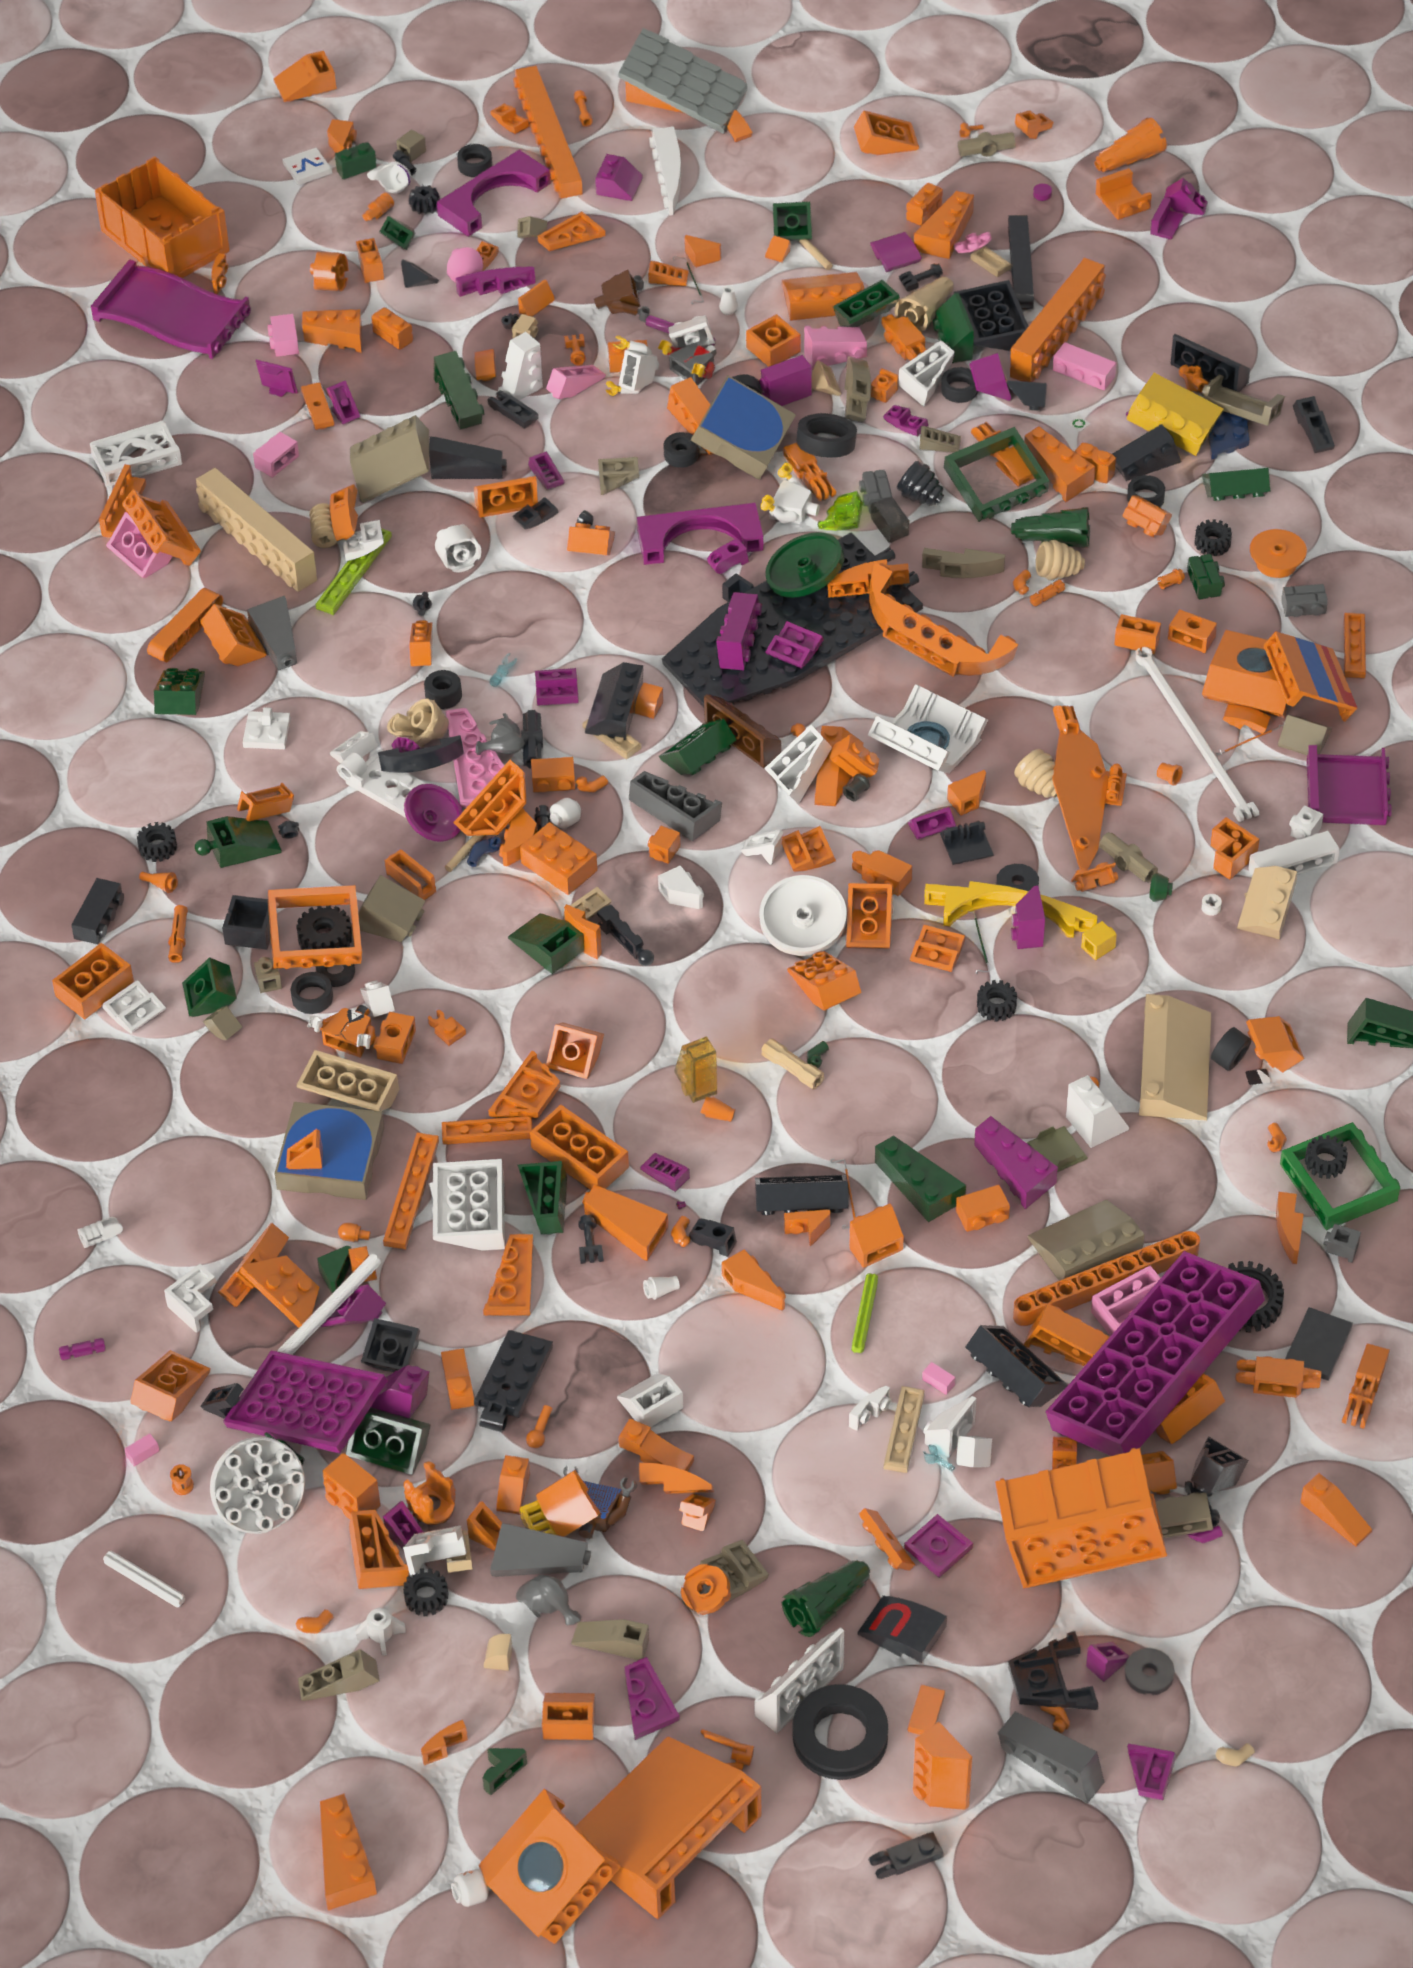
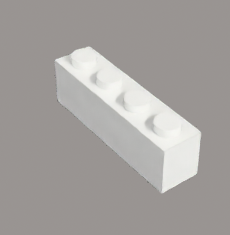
M1329 831L1316 833L1306 838L1296 839L1293 842L1277 845L1273 848L1251 854L1248 869L1252 876L1255 868L1269 866L1297 871V875L1337 863L1340 848Z

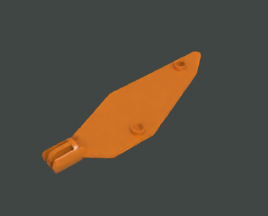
M1060 705L1053 708L1059 729V738L1052 781L1080 869L1089 868L1099 847L1108 776L1098 744L1080 730L1074 707Z

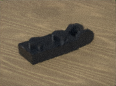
M499 390L496 393L497 399L493 396L487 399L488 405L491 408L499 411L524 429L538 420V413L503 391Z
M932 1831L888 1848L886 1851H879L870 1856L868 1860L872 1866L890 1861L891 1864H887L875 1872L878 1879H883L894 1874H902L943 1858L944 1852Z

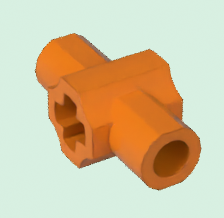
M1188 365L1180 367L1179 375L1185 379L1187 390L1202 393L1204 386L1208 385V382L1203 378L1201 368Z

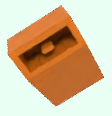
M324 50L306 54L273 78L284 102L336 89L335 71Z
M825 951L816 952L812 957L797 961L793 966L787 968L789 974L812 1003L822 1010H827L861 993L856 970Z

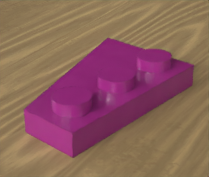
M647 1657L624 1667L635 1740L680 1721V1715Z

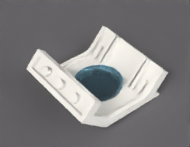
M915 684L903 710L891 722L876 716L868 736L938 771L950 773L982 740L980 736L988 719Z

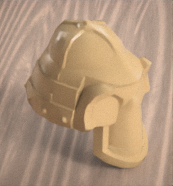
M426 698L416 702L407 711V716L397 713L387 724V729L392 735L408 737L418 746L423 747L431 740L444 736L448 729L449 720L435 703V700Z

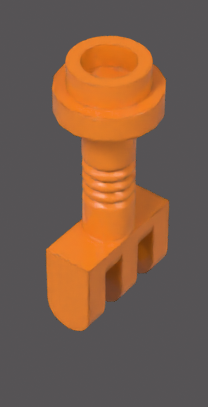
M579 334V339H576V335H572V340H569L568 336H564L565 347L572 348L573 350L570 355L571 362L577 366L582 365L586 360L585 353L580 350V347L585 346L584 335Z

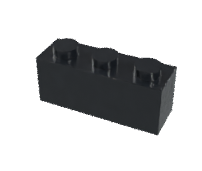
M96 878L71 924L74 939L98 945L101 938L105 937L110 921L114 920L118 906H121L124 901L121 883Z

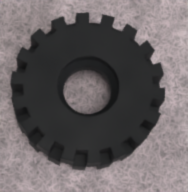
M331 905L326 906V908L317 906L315 910L311 907L308 909L309 913L304 911L301 914L302 918H298L296 929L301 950L350 947V943H352L349 915L346 916L344 910L340 911L339 907L335 906L332 909ZM322 928H330V929H332V930H331L330 932H328V933H318V932H317L319 929H322Z

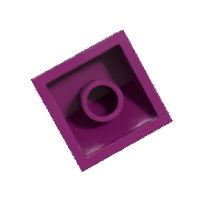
M606 154L595 177L596 195L632 201L643 175L625 157Z
M1034 886L1016 904L1015 914H1012V925L1014 928H1011V939L1016 941L1017 949L1043 947L1045 915L1039 886Z
M406 1365L386 1377L388 1381L371 1408L410 1419L427 1396L430 1371L417 1366Z

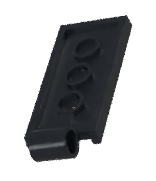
M508 1330L474 1400L475 1406L484 1408L479 1420L480 1427L503 1433L508 1422V1415L520 1418L553 1348V1341ZM508 1387V1388H510V1389H509V1390H503L502 1388Z

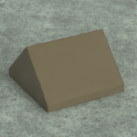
M1287 715L1278 746L1307 755L1308 745H1317V754H1320L1332 731V727L1294 715Z

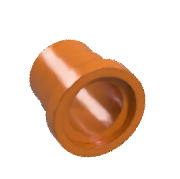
M1163 762L1157 769V777L1168 781L1173 786L1179 783L1183 774L1182 766L1177 764L1171 765Z

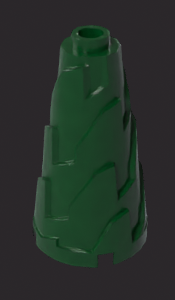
M1082 507L1060 510L1061 512L1042 513L1038 516L1021 517L1016 519L1015 523H1011V534L1020 540L1041 541V543L1057 540L1068 546L1089 548V508Z
M849 1561L833 1572H828L812 1582L809 1581L799 1588L789 1591L782 1597L785 1599L781 1604L791 1626L794 1628L799 1625L802 1630L798 1633L806 1637H812L820 1632V1629L832 1620L837 1612L851 1600V1597L865 1585L864 1583L870 1577L869 1566L864 1561Z

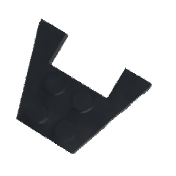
M1075 1631L1067 1633V1637L1059 1641L1054 1639L1048 1642V1646L1038 1651L1032 1649L1008 1661V1669L1019 1705L1098 1710V1701L1093 1686L1073 1690L1066 1689L1057 1660L1060 1657L1081 1654L1080 1644Z

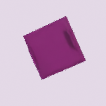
M256 359L261 383L263 386L270 387L269 394L279 397L284 396L287 392L298 394L292 368Z

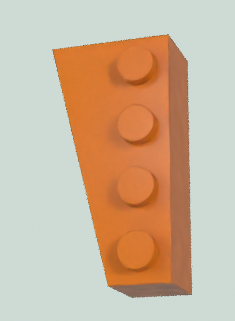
M690 377L671 385L667 409L690 434L694 435L709 409L710 403ZM702 447L709 455L714 454Z

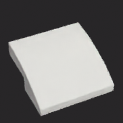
M380 520L361 523V531L355 532L349 539H342L346 561L364 556L384 543Z
M138 980L103 1003L102 1007L120 1026L130 1033L166 1010V1007L153 992L149 994Z

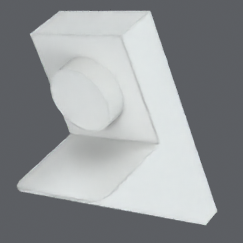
M777 830L752 835L748 838L741 851L745 856L762 854L767 862L772 865L781 849L783 831Z

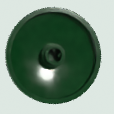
M816 532L796 537L785 543L772 555L766 566V580L770 588L780 596L800 597L811 594L826 586L839 573L844 563L843 548L834 536L827 533Z

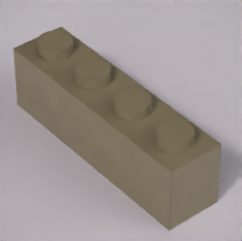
M1191 1493L1188 1496L1167 1497L1164 1500L1156 1501L1163 1538L1213 1530L1206 1493Z

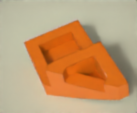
M734 110L727 126L734 141L738 142L752 137V131L747 122L737 110Z

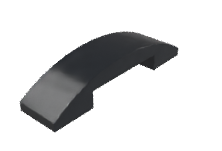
M461 735L440 739L441 745L400 753L399 748L378 752L381 771L393 773L417 772L447 764L464 754Z

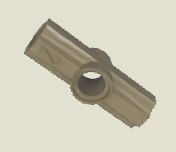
M983 132L977 138L959 140L960 157L982 154L985 157L992 156L996 151L1015 148V136L1013 132L996 135Z
M1110 832L1103 835V838L1099 841V847L1114 858L1116 865L1122 871L1129 870L1147 883L1151 882L1153 874L1158 873V868L1143 857L1137 845H1128Z

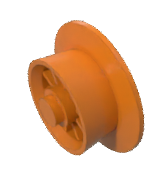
M1270 529L1257 534L1252 539L1250 555L1261 573L1272 578H1283L1291 575L1296 570V567L1305 560L1307 547L1305 542L1293 532L1282 529Z

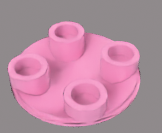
M985 232L978 236L976 233H971L965 237V241L956 243L954 247L957 253L974 252L987 245L992 237L990 232Z
M469 247L454 249L448 260L447 275L456 283L457 277L482 271L483 260L481 255L475 249Z

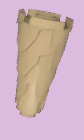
M941 277L903 297L895 306V317H907L920 332L924 331L933 321L936 310L946 302L948 296L953 292L954 284L952 280L947 277Z

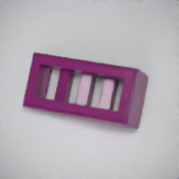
M547 451L529 457L528 466L546 490L565 483ZM553 479H556V480H557V481H554V482H551V483L548 482V481L553 480Z
M654 1153L640 1167V1170L674 1192L690 1178L689 1168L657 1153ZM655 1161L658 1162L653 1168L650 1167Z

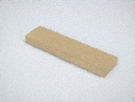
M901 1387L883 1469L907 1473L925 1390Z

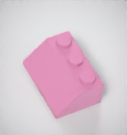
M125 512L106 545L142 578H146L168 565L173 557L163 552L154 553L127 512Z

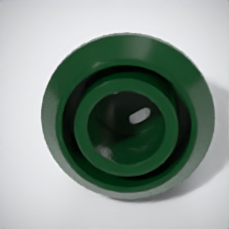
M1160 873L1152 875L1149 898L1153 902L1166 900L1167 895H1172L1173 883L1169 882L1168 877Z

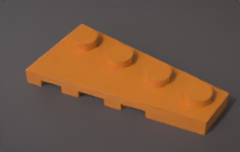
M533 1234L509 1235L500 1267L495 1275L493 1287L490 1289L487 1304H485L483 1309L484 1316L530 1315Z

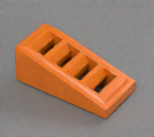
M650 261L648 281L650 284L687 285L689 270L657 261Z

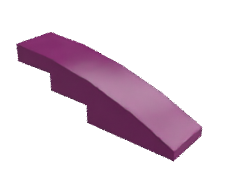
M508 267L460 276L456 278L457 294L461 297L476 291L480 296L496 290L500 294L511 292L535 284L534 267Z

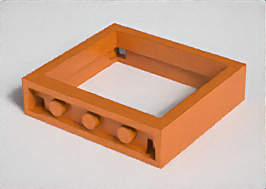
M355 885L268 890V911L274 969L361 964L362 947ZM350 904L354 947L280 951L276 908Z

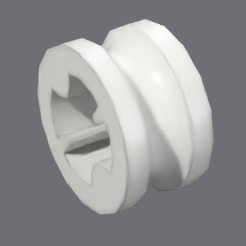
M1216 894L1205 895L1202 899V911L1207 915H1217L1221 910V898Z

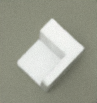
M958 1436L957 1465L990 1467L992 1438Z

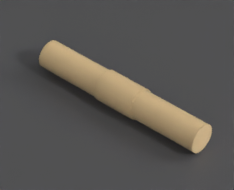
M799 240L826 270L832 269L833 265L809 240Z
M484 835L472 836L445 865V869L448 872H452L471 852L474 844L479 842Z

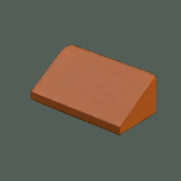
M544 279L518 298L520 314L533 317L555 301L547 280Z

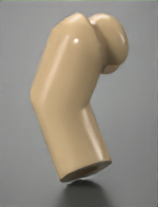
M1248 1743L1239 1750L1220 1747L1216 1751V1758L1221 1763L1237 1767L1251 1757L1255 1751Z

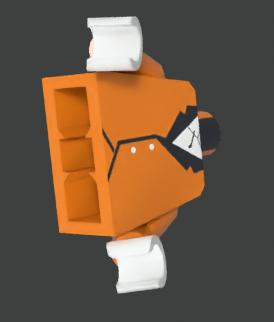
M359 1005L355 1011L342 1008L337 1014L326 1019L310 1016L307 1025L308 1028L313 1027L315 1032L322 1030L324 1045L359 1058L362 1057L365 1048L369 1049L370 1046L374 1045L376 1038L375 1028L372 1026L371 1018L368 1016L370 1011L364 1005Z

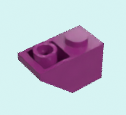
M1184 177L1166 188L1164 197L1171 198L1170 207L1175 212L1195 215L1205 214L1208 201Z

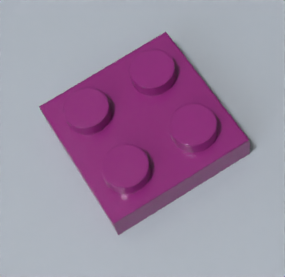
M938 1514L904 1543V1549L939 1578L973 1548V1542Z

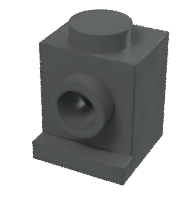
M1334 1224L1332 1231H1327L1323 1245L1327 1246L1326 1252L1347 1258L1348 1262L1353 1263L1359 1246L1361 1232Z

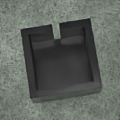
M232 896L222 927L225 945L268 949L271 939L268 899Z

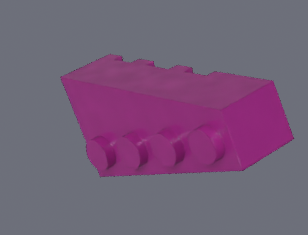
M733 592L728 607V614L724 618V626H721L720 629L721 637L718 636L716 640L720 668L744 670L746 662L750 661L751 652L749 648L754 645L753 632L757 631V615L760 616L762 611V604L759 603L757 594Z
M992 1116L975 1128V1147L987 1162L994 1166L998 1176L1006 1181L1010 1191L1014 1196L1017 1195L1025 1209L1057 1183L1058 1167Z

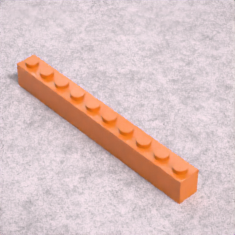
M537 66L515 69L516 77H513L514 87L518 88L519 100L522 99L523 110L526 111L528 122H531V130L535 134L536 144L540 145V154L544 157L545 167L550 169V180H554L555 192L559 193L561 199L582 195V179Z

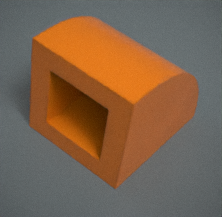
M644 682L637 696L635 714L654 719L663 704V688Z

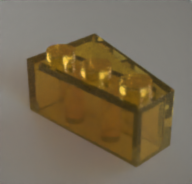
M707 1036L682 1045L674 1070L681 1082L684 1095L689 1096L693 1103L717 1094V1055Z

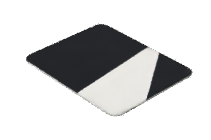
M1267 1069L1245 1072L1249 1085L1271 1082Z

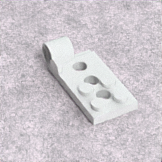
M351 753L337 766V772L346 781V784L405 818V797L403 796L408 794L414 787L427 784L409 773L381 771L379 756H372L365 762L357 753ZM372 776H380L378 779H371ZM389 785H396V787L387 788Z

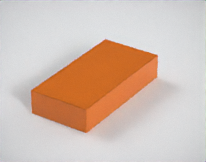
M925 1685L920 1686L908 1725V1732L921 1735L937 1723L945 1697V1690Z

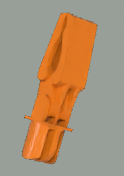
M988 422L971 430V434L978 442L1001 433L1000 430L996 432ZM1014 446L1007 447L990 455L997 458L996 466L1018 487L1035 479Z
M797 443L783 447L784 457L792 466L798 478L803 479L807 488L819 501L828 499L829 495L831 498L836 496L835 488L827 479V472L819 469L814 455L803 451Z
M1369 1343L1366 1344L1356 1373L1354 1386H1352L1342 1423H1347L1350 1411L1352 1410L1354 1413L1351 1426L1356 1427L1359 1415L1363 1414L1360 1428H1365L1390 1349Z

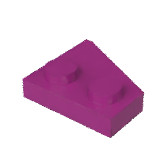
M1128 1743V1753L1139 1796L1164 1800L1176 1760L1175 1752Z

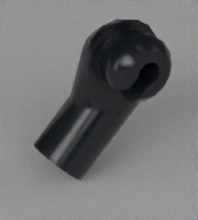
M509 313L507 316L502 317L503 327L511 329L513 324L519 319V315Z

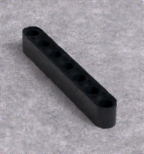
M1008 215L1012 288L1021 309L1034 308L1028 215Z

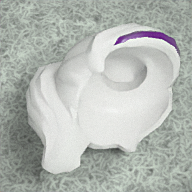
M395 161L379 165L367 174L371 180H378L385 188V191L395 194L404 191L405 187L410 185L411 182L409 170L401 163Z

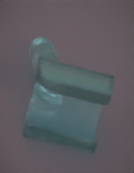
M928 1445L931 1454L923 1452L925 1461L928 1464H941L953 1472L955 1466L938 1455L935 1445Z

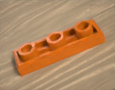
M320 382L301 386V392L315 430L334 426V420Z
M864 1508L859 1513L863 1520L862 1526L876 1538L875 1544L888 1555L889 1558L887 1560L889 1564L896 1570L900 1568L910 1571L915 1566L914 1562L877 1511Z

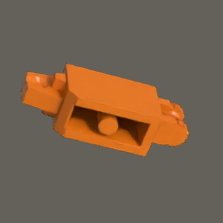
M889 314L881 318V324L885 329V340L894 347L896 353L900 354L904 360L909 359L911 361L917 355L926 351L925 337L907 317L896 318Z
M1257 1356L1256 1360L1241 1359L1236 1363L1237 1369L1240 1370V1372L1236 1373V1381L1253 1385V1393L1296 1398L1301 1394L1302 1388H1320L1321 1371L1305 1368L1304 1361Z

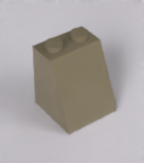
M380 875L358 911L360 931L402 942L406 935L411 937L416 928V925L413 924L414 921L417 920L419 922L425 912L422 909L425 900Z

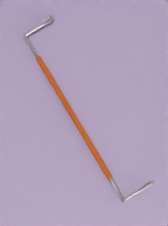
M1279 725L1278 728H1275V729H1273V730H1269V731H1267V732H1264L1263 734H1260V735H1257V736H1255V737H1253V738H1250V739H1248V740H1246V741H1244V742H1241V743H1239V744H1237V745H1235V746H1233V747H1231V748H1229V749L1224 750L1223 752L1221 751V749H1218V750H1220L1221 753H1217V752H1216V755L1218 756V755H1220V754H1222V753H1224V752H1227V751H1229V750H1231V749H1233V748H1235V747H1238V746H1240V745H1242V744H1244V743H1246V742H1249V741H1251V740H1253V739H1255V738H1258V737L1263 736V735H1265V734H1267V733H1270V732H1272V731H1274V730H1276V729H1279L1280 726H1284V725Z
M831 1159V1160H830L831 1163H836V1162L844 1161L846 1177H847V1180H848V1190H849V1195H850V1201H851V1207H852V1212H853V1218H855L856 1216H855V1211H854V1205H853V1199H852V1194H851V1188H850L848 1170H847V1167H846V1161H845V1159H842V1160H838V1161L832 1162V1160H834V1159ZM842 1225V1229L850 1228V1226L844 1227L846 1225Z

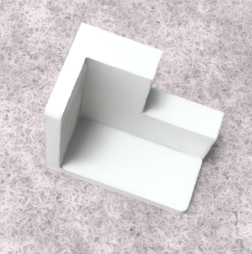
M201 1264L164 1290L167 1306L196 1333L200 1331L199 1320L213 1310L212 1304L201 1293L216 1283L215 1277Z
M461 1525L414 1534L404 1546L410 1575L416 1574L425 1562L462 1556L467 1553Z

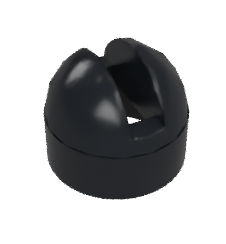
M586 510L582 511L577 519V523L591 524V526L594 521L593 515Z

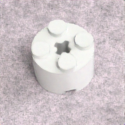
M454 525L437 533L435 542L436 552L445 567L452 569L453 572L467 571L474 566L473 563L477 559H480L481 547L466 525Z

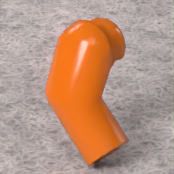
M324 1609L317 1618L300 1617L296 1621V1627L303 1633L317 1634L333 1619V1615L330 1611Z

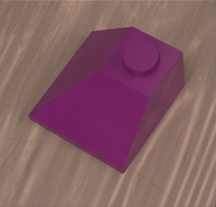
M368 1284L359 1286L320 1327L373 1322L374 1318L378 1319L382 1315L381 1310L386 1305V1302Z

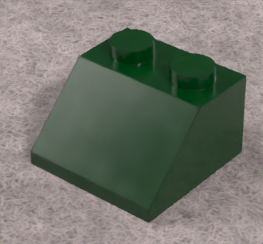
M810 201L773 203L774 236L789 241L812 239Z
M210 957L182 982L188 1014L191 1017L212 1014L218 1008L229 1006L237 999L230 965Z

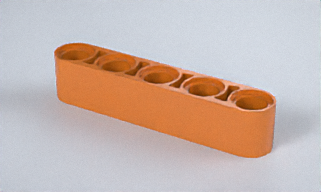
M202 588L150 641L147 653L165 663L169 662L203 627L200 621L214 604L222 606L223 596L207 588Z

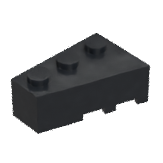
M1162 424L1112 453L1116 457L1115 467L1126 481L1181 463L1174 439Z
M1208 1436L1196 1459L1191 1481L1197 1484L1196 1487L1204 1493H1213L1235 1486L1249 1460Z

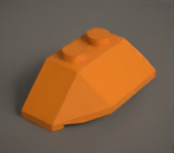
M509 760L453 823L467 836L498 835L527 803L525 772L513 761Z

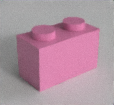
M293 314L271 316V324L267 326L269 336H273L270 338L271 349H275L276 357L299 354Z
M279 432L253 453L255 468L273 478L299 457L297 441Z

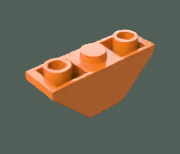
M523 808L509 822L510 827L505 829V844H501L499 853L500 857H503V866H509L521 860L520 846L537 833L536 822Z

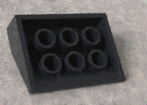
M1010 280L954 292V294L959 293L973 327L974 346L1011 351L1012 346L1029 327Z

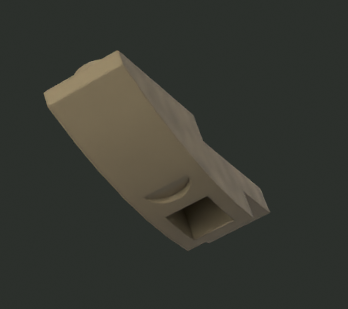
M848 356L844 388L847 390L845 418L863 423L866 419L867 402L870 400L871 395L870 369L867 361Z
M924 548L922 568L940 570L941 577H985L1004 572L1005 554L965 548L964 554Z

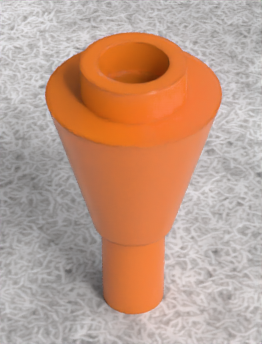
M141 872L139 875L140 880L151 882V884L167 893H171L178 885V879L174 872L153 874Z

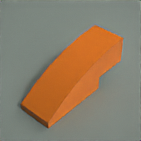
M1278 1191L1276 1223L1279 1238L1292 1264H1297L1304 1214L1295 1212L1297 1194Z
M639 1463V1482L642 1485L664 1484V1492L666 1494L714 1493V1487L710 1483L688 1471L657 1463Z

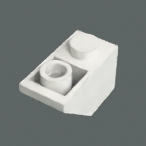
M681 865L658 875L659 891L669 904L696 909L703 908V890L700 886L695 885L690 873L685 872Z
M376 980L365 983V987L360 989L366 1006L370 1011V1016L376 1017L395 1011L388 985Z

